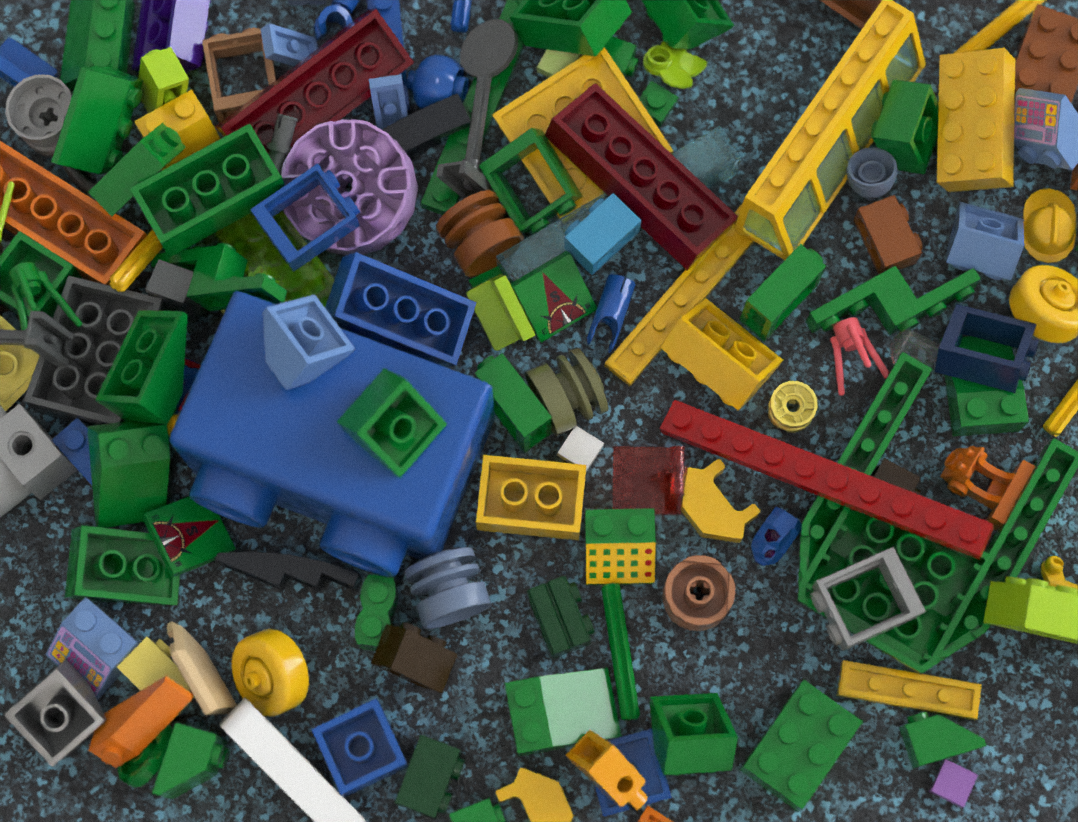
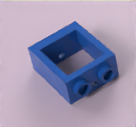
M318 163L250 209L257 223L293 272L360 226L356 216L360 213L358 207L349 196L346 198L341 196L337 190L341 185L330 170L324 172ZM320 185L344 219L297 251L273 216Z

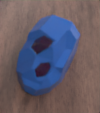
M775 507L752 539L751 552L754 561L760 566L775 564L779 561L801 532V522L787 511Z

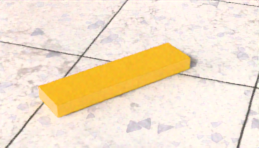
M843 660L841 661L837 696L977 720L982 684Z

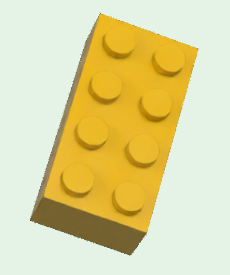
M1005 48L940 55L937 183L948 192L1013 187L1015 58Z

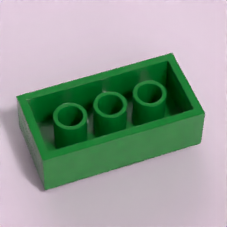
M249 123L136 184L130 190L170 258L252 213L250 209L284 187L285 184Z

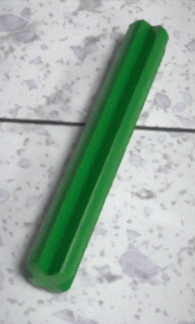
M609 583L603 585L601 591L620 715L623 721L636 720L640 716L621 589L618 583Z

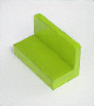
M499 274L466 292L468 299L477 302L474 312L494 350L498 351L517 340L526 341L535 336L506 275Z

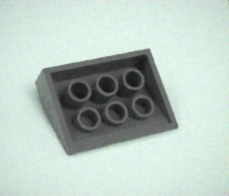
M68 276L61 296L80 319L82 326L77 327L59 305L53 317L55 321L74 334L72 341L63 340L61 355L69 360L68 367L54 366L42 356H39L24 402L37 413L68 421H74L78 417L83 423L98 425L122 422L123 419L95 401L138 311H161L164 300L129 290L118 292L109 285Z

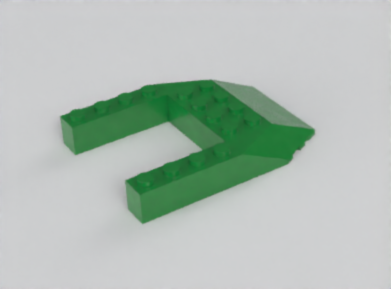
M902 352L837 463L871 475L932 368ZM1055 438L1042 449L1034 464L1036 467L1005 523L996 531L986 551H983L980 560L817 496L801 524L797 601L826 618L824 612L819 613L811 599V593L814 592L812 586L815 582L894 547L926 612L918 618L865 642L917 673H924L987 632L990 624L983 622L991 581L1005 582L1006 576L1017 578L1078 468V451ZM879 567L828 589L847 631L853 635L901 614Z

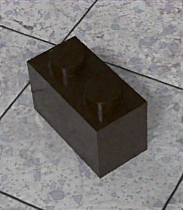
M402 622L401 627L386 624L370 664L418 687L443 693L458 654L445 648L447 642L432 635H427V638L421 636L422 629L405 622Z

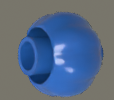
M432 55L422 60L416 71L410 70L407 78V88L412 90L414 101L420 109L457 93L463 103L469 90V78L464 77L463 68L453 58L444 55Z

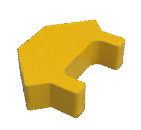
M717 459L705 469L687 468L681 512L701 537L740 543L743 539L745 526L758 517L760 513L759 508L756 504H751L743 511H737L731 506L714 483V479L721 475L725 469V465L720 459Z
M520 768L514 783L496 791V796L500 803L512 798L520 799L530 822L572 821L573 813L560 783L525 768Z

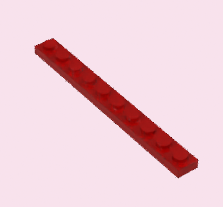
M677 400L673 401L660 427L662 434L979 560L994 529L993 523Z

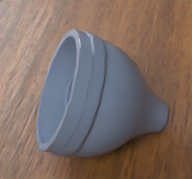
M865 148L857 151L850 157L847 164V178L851 188L856 194L868 201L884 196L892 188L898 173L894 157L887 151L879 148Z

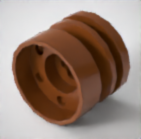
M492 190L480 191L459 201L447 210L436 224V231L440 237L445 238L444 241L447 248L456 249L454 259L465 276L468 277L478 276L501 265L512 257L524 243V236L515 222L510 218H504L506 209L499 203L498 196Z

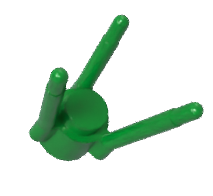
M32 262L18 264L9 271V276L13 283L11 290L15 297L21 330H25L28 327L23 297L26 298L30 310L35 311L37 307L33 296L41 292L42 285L77 327L82 326V322L51 284L45 271L38 272L35 264Z

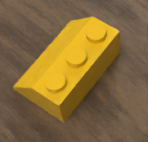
M707 298L677 321L660 346L673 362L681 364L693 374L699 383L707 385L719 395L725 404L733 406L737 410H740L756 394L783 362L781 357Z

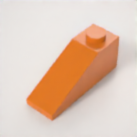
M167 676L161 678L105 712L104 715L107 720L94 731L88 751L101 758L106 764L112 765L115 768L138 756L192 700L193 694Z

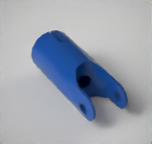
M616 274L608 275L588 333L587 345L591 343L598 323H605L612 330V339L608 353L614 349L636 285L631 279Z

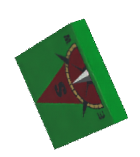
M568 251L563 252L510 283L537 340L541 343L597 309Z
M190 496L146 512L142 517L171 578L215 561L218 553L235 552L236 550L219 514L197 504Z

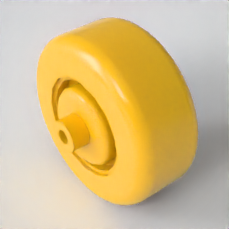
M1037 265L1026 270L1010 291L1009 305L1014 318L1036 324L1034 336L1043 341L1066 343L1075 339L1078 336V279L1069 272L1051 265Z
M265 629L243 638L236 645L232 655L231 667L234 683L242 699L246 697L263 716L267 717L283 714L296 708L304 701L309 688L308 667L301 650L288 635L276 629Z

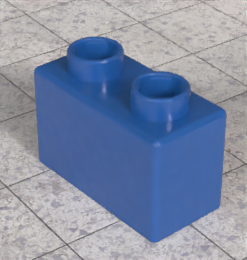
M235 291L170 435L172 446L190 470L197 475L189 492L190 498L214 513L257 528H264L267 525L275 505L325 523L327 525L319 542V547L324 552L354 567L385 577H394L398 574L405 554L422 560L429 555L442 551L495 420L492 386L484 381L341 329L355 348L354 352L310 383L286 390L265 360L263 311L266 307L276 304L240 291ZM384 368L405 378L447 423L401 478L393 474L358 445L336 422Z

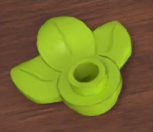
M663 41L661 45L653 46L645 53L643 67L650 74L660 76L666 84L675 88L685 89L693 86L692 77L703 72L707 66V61L686 52L687 49L672 48Z

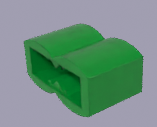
M369 574L362 585L361 604L363 609L355 623V639L360 649L376 651L386 624L392 625L390 618L397 609L399 595L395 581L391 577Z

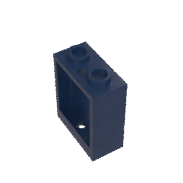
M956 304L938 349L935 372L1015 393L1019 381L1027 380L1031 367V361H1027L1028 357L1034 359L1039 344V339L1033 338L1036 324ZM968 335L1018 348L1014 361L960 348L959 346L963 336Z

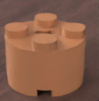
M703 555L691 556L678 563L668 574L662 594L663 605L670 620L680 627L691 631L708 630L718 625L732 607L735 599V583L731 574L716 559ZM695 587H701V593L707 594L703 596L702 600H696L695 595L690 594L694 591Z

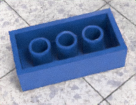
M354 252L342 257L325 309L339 328L443 367H451L457 365L477 302Z

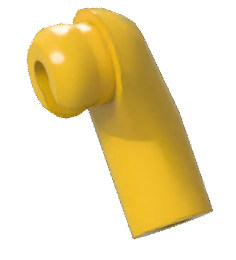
M1049 556L1042 562L1040 572L1043 580L1049 582L1048 585L1054 587L1061 585L1078 589L1077 584L1065 580L1062 571L1064 562L1061 558Z

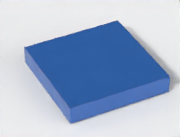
M652 728L608 741L618 749L646 780L645 784L641 787L648 796L643 806L672 798L666 776L663 775L654 753ZM595 786L603 817L631 810L626 804L620 807Z

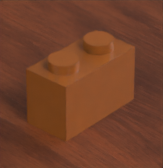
M895 195L858 208L853 221L878 274L894 266L901 270L917 263L922 254V242L916 232H912L908 224V212L902 203H898Z

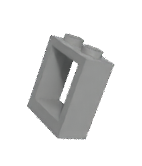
M894 547L822 578L812 586L814 591L811 593L813 604L819 613L824 612L829 622V625L826 626L828 635L834 645H840L842 651L918 618L926 612ZM879 567L901 614L850 636L828 589Z

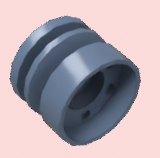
M464 547L440 551L425 557L404 571L408 582H416L410 587L412 595H429V597L416 605L423 629H435L473 617L492 606L485 583H468L467 581L480 572L478 564H469L476 559L473 548Z

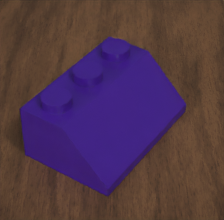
M142 0L132 69L139 71L141 57L148 52L156 49L163 50L169 47L173 49L186 73L201 67L204 59L202 40L205 39V34L208 30L207 17L211 0Z

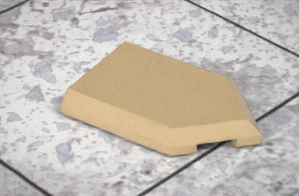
M174 622L168 623L167 633L174 639V643L170 645L171 657L203 713L206 715L230 713L237 704L206 650L182 626Z

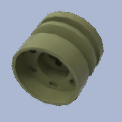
M578 347L569 350L571 364L564 355L557 356L559 370L557 374L547 363H543L525 372L528 387L552 417V433L555 436L576 427L577 422L574 410L578 409L581 415L589 421L593 419L591 405L600 415L607 412L609 408L604 394V386L595 367Z

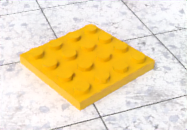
M605 47L596 57L583 55L492 114L509 143L531 128L540 129L545 134L552 118L596 83L671 154H674L673 149ZM550 142L583 196L575 201L577 206L572 211L563 216L557 214L564 225L591 208L600 198L604 199L608 196ZM536 149L521 160L549 204L566 194L539 149Z

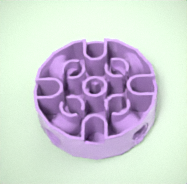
M342 119L335 122L328 121L318 124L296 140L283 162L281 177L284 184L287 185L318 163L324 172L330 170L341 185L337 188L338 192L343 198L349 196L360 211L356 215L360 226L327 248V251L343 255L357 252L363 255L381 250L402 233L414 213L418 184L413 163L396 140L368 121ZM348 183L353 187L350 192L345 188ZM320 185L284 209L285 215L297 232L310 241H313L344 219Z

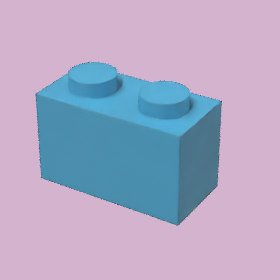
M614 193L606 200L603 198L597 200L589 209L590 214L582 222L580 220L574 221L565 231L564 249L591 275L597 272L640 232L642 220Z

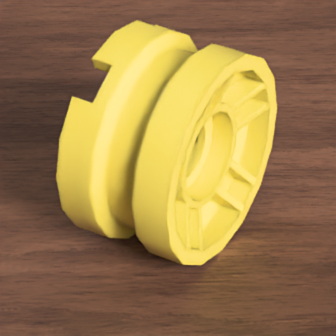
M787 381L780 384L774 390L768 404V416L771 423L778 429L787 431V433H796L804 430L811 423L817 411V397L807 384L800 381ZM787 402L793 405L798 404L797 411H789L786 407Z

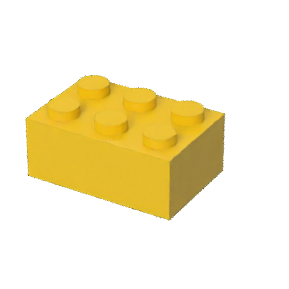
M483 455L476 515L477 530L579 541L586 465Z

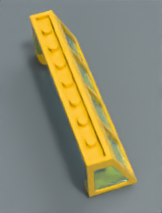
M893 0L881 1L746 194L734 228L735 230L783 260H786L800 244L803 245L848 180L847 164L850 157L857 151L870 148L874 142L871 137L872 125L875 120L879 119L882 111V98L884 93L889 91L892 80L915 82L926 65L913 12Z

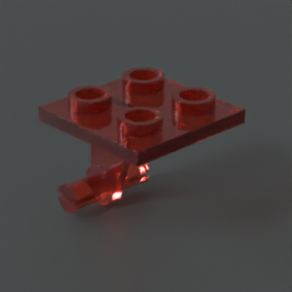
M613 446L612 509L654 508L655 515L680 516L681 496L685 495L684 476L688 475V468L684 466L685 447Z

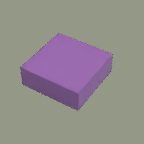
M944 759L929 792L963 808L978 775Z

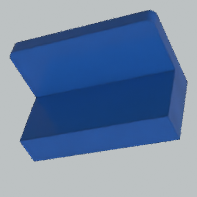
M9 37L0 46V78L11 86L15 87L23 79L33 75L58 77L59 73L54 67L14 39Z

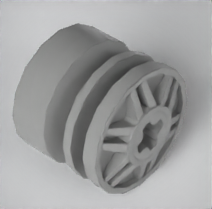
M33 75L25 78L12 89L7 98L5 114L8 124L36 153L47 158H53L73 93L60 79L51 75Z

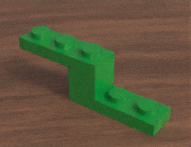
M218 243L216 246L209 247L195 246L193 249L183 250L170 258L167 253H158L151 263V266L155 268L158 260H162L193 271L187 297L208 311L226 310L235 291L249 294L273 304L284 303L287 290L278 285L270 275L257 273L255 276L243 277L248 260L238 254L233 246L225 243Z
M894 266L811 311L805 323L812 333L821 328L826 332L841 321L839 318L849 313L852 316L858 315L866 310L870 304L889 335L899 330L901 334H904L915 328L919 324L917 320L928 315L930 318H933L947 309L946 304L956 299L960 303L971 297L975 293L974 288L981 278L976 270L972 268L917 299L898 268Z

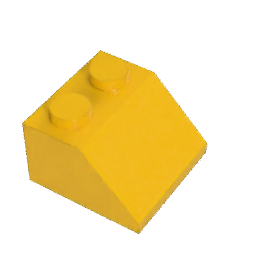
M192 89L134 121L142 138L161 123L175 130L180 136L181 142L186 148L164 169L220 140L210 118Z

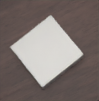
M576 426L558 451L557 456L568 463L586 465L587 472L603 448L604 443Z

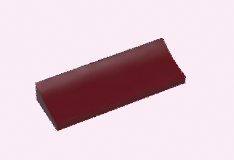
M369 9L215 127L225 137L250 123L265 150L269 153V149H266L267 143H271L277 113L298 119L290 147L292 148L296 140L316 125L328 121H339L371 96L369 79L399 75L411 66L414 61L378 10Z
M596 83L552 118L545 133L547 139L608 197L614 193L642 220L641 228L687 271L737 221L738 216Z

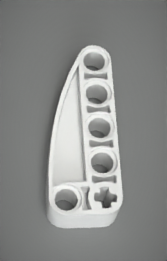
M246 697L219 722L223 730L314 822H367Z

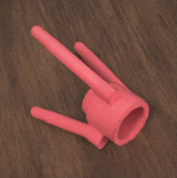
M852 317L836 323L833 326L836 336L831 337L830 341L834 350L838 394L840 396L845 394L841 347H844L846 352L857 349L865 367L870 368L871 362L865 350L866 348L886 380L890 372L870 342L865 328L861 327L859 319Z

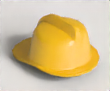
M1040 189L1032 193L1026 200L1023 210L1024 247L1028 254L1037 261L1044 263L1059 262L1066 258L1074 247L1076 239V212L1074 204L1068 196L1058 190Z

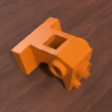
M969 446L967 448H956L946 458L945 468L940 477L948 483L947 488L954 494L962 497L967 495L992 509L986 521L993 523L994 530L996 531L1005 523L1036 466L1023 459L1012 473H1008L986 461L988 455L983 447ZM974 471L992 480L987 491L980 489L970 481Z

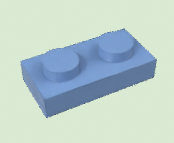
M270 23L260 29L266 59L295 66L318 49L315 37Z
M401 74L369 79L375 120L378 128L382 130L408 116Z

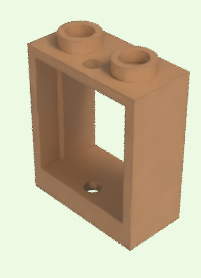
M248 28L241 33L230 35L224 33L215 34L208 39L202 40L214 111L219 123L262 90L223 97L216 59L263 51L269 85L277 80L274 61L265 58L261 30L259 28Z

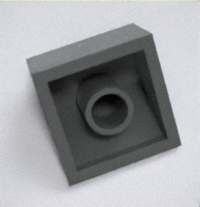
M67 659L31 688L4 714L51 767L107 720L90 684Z

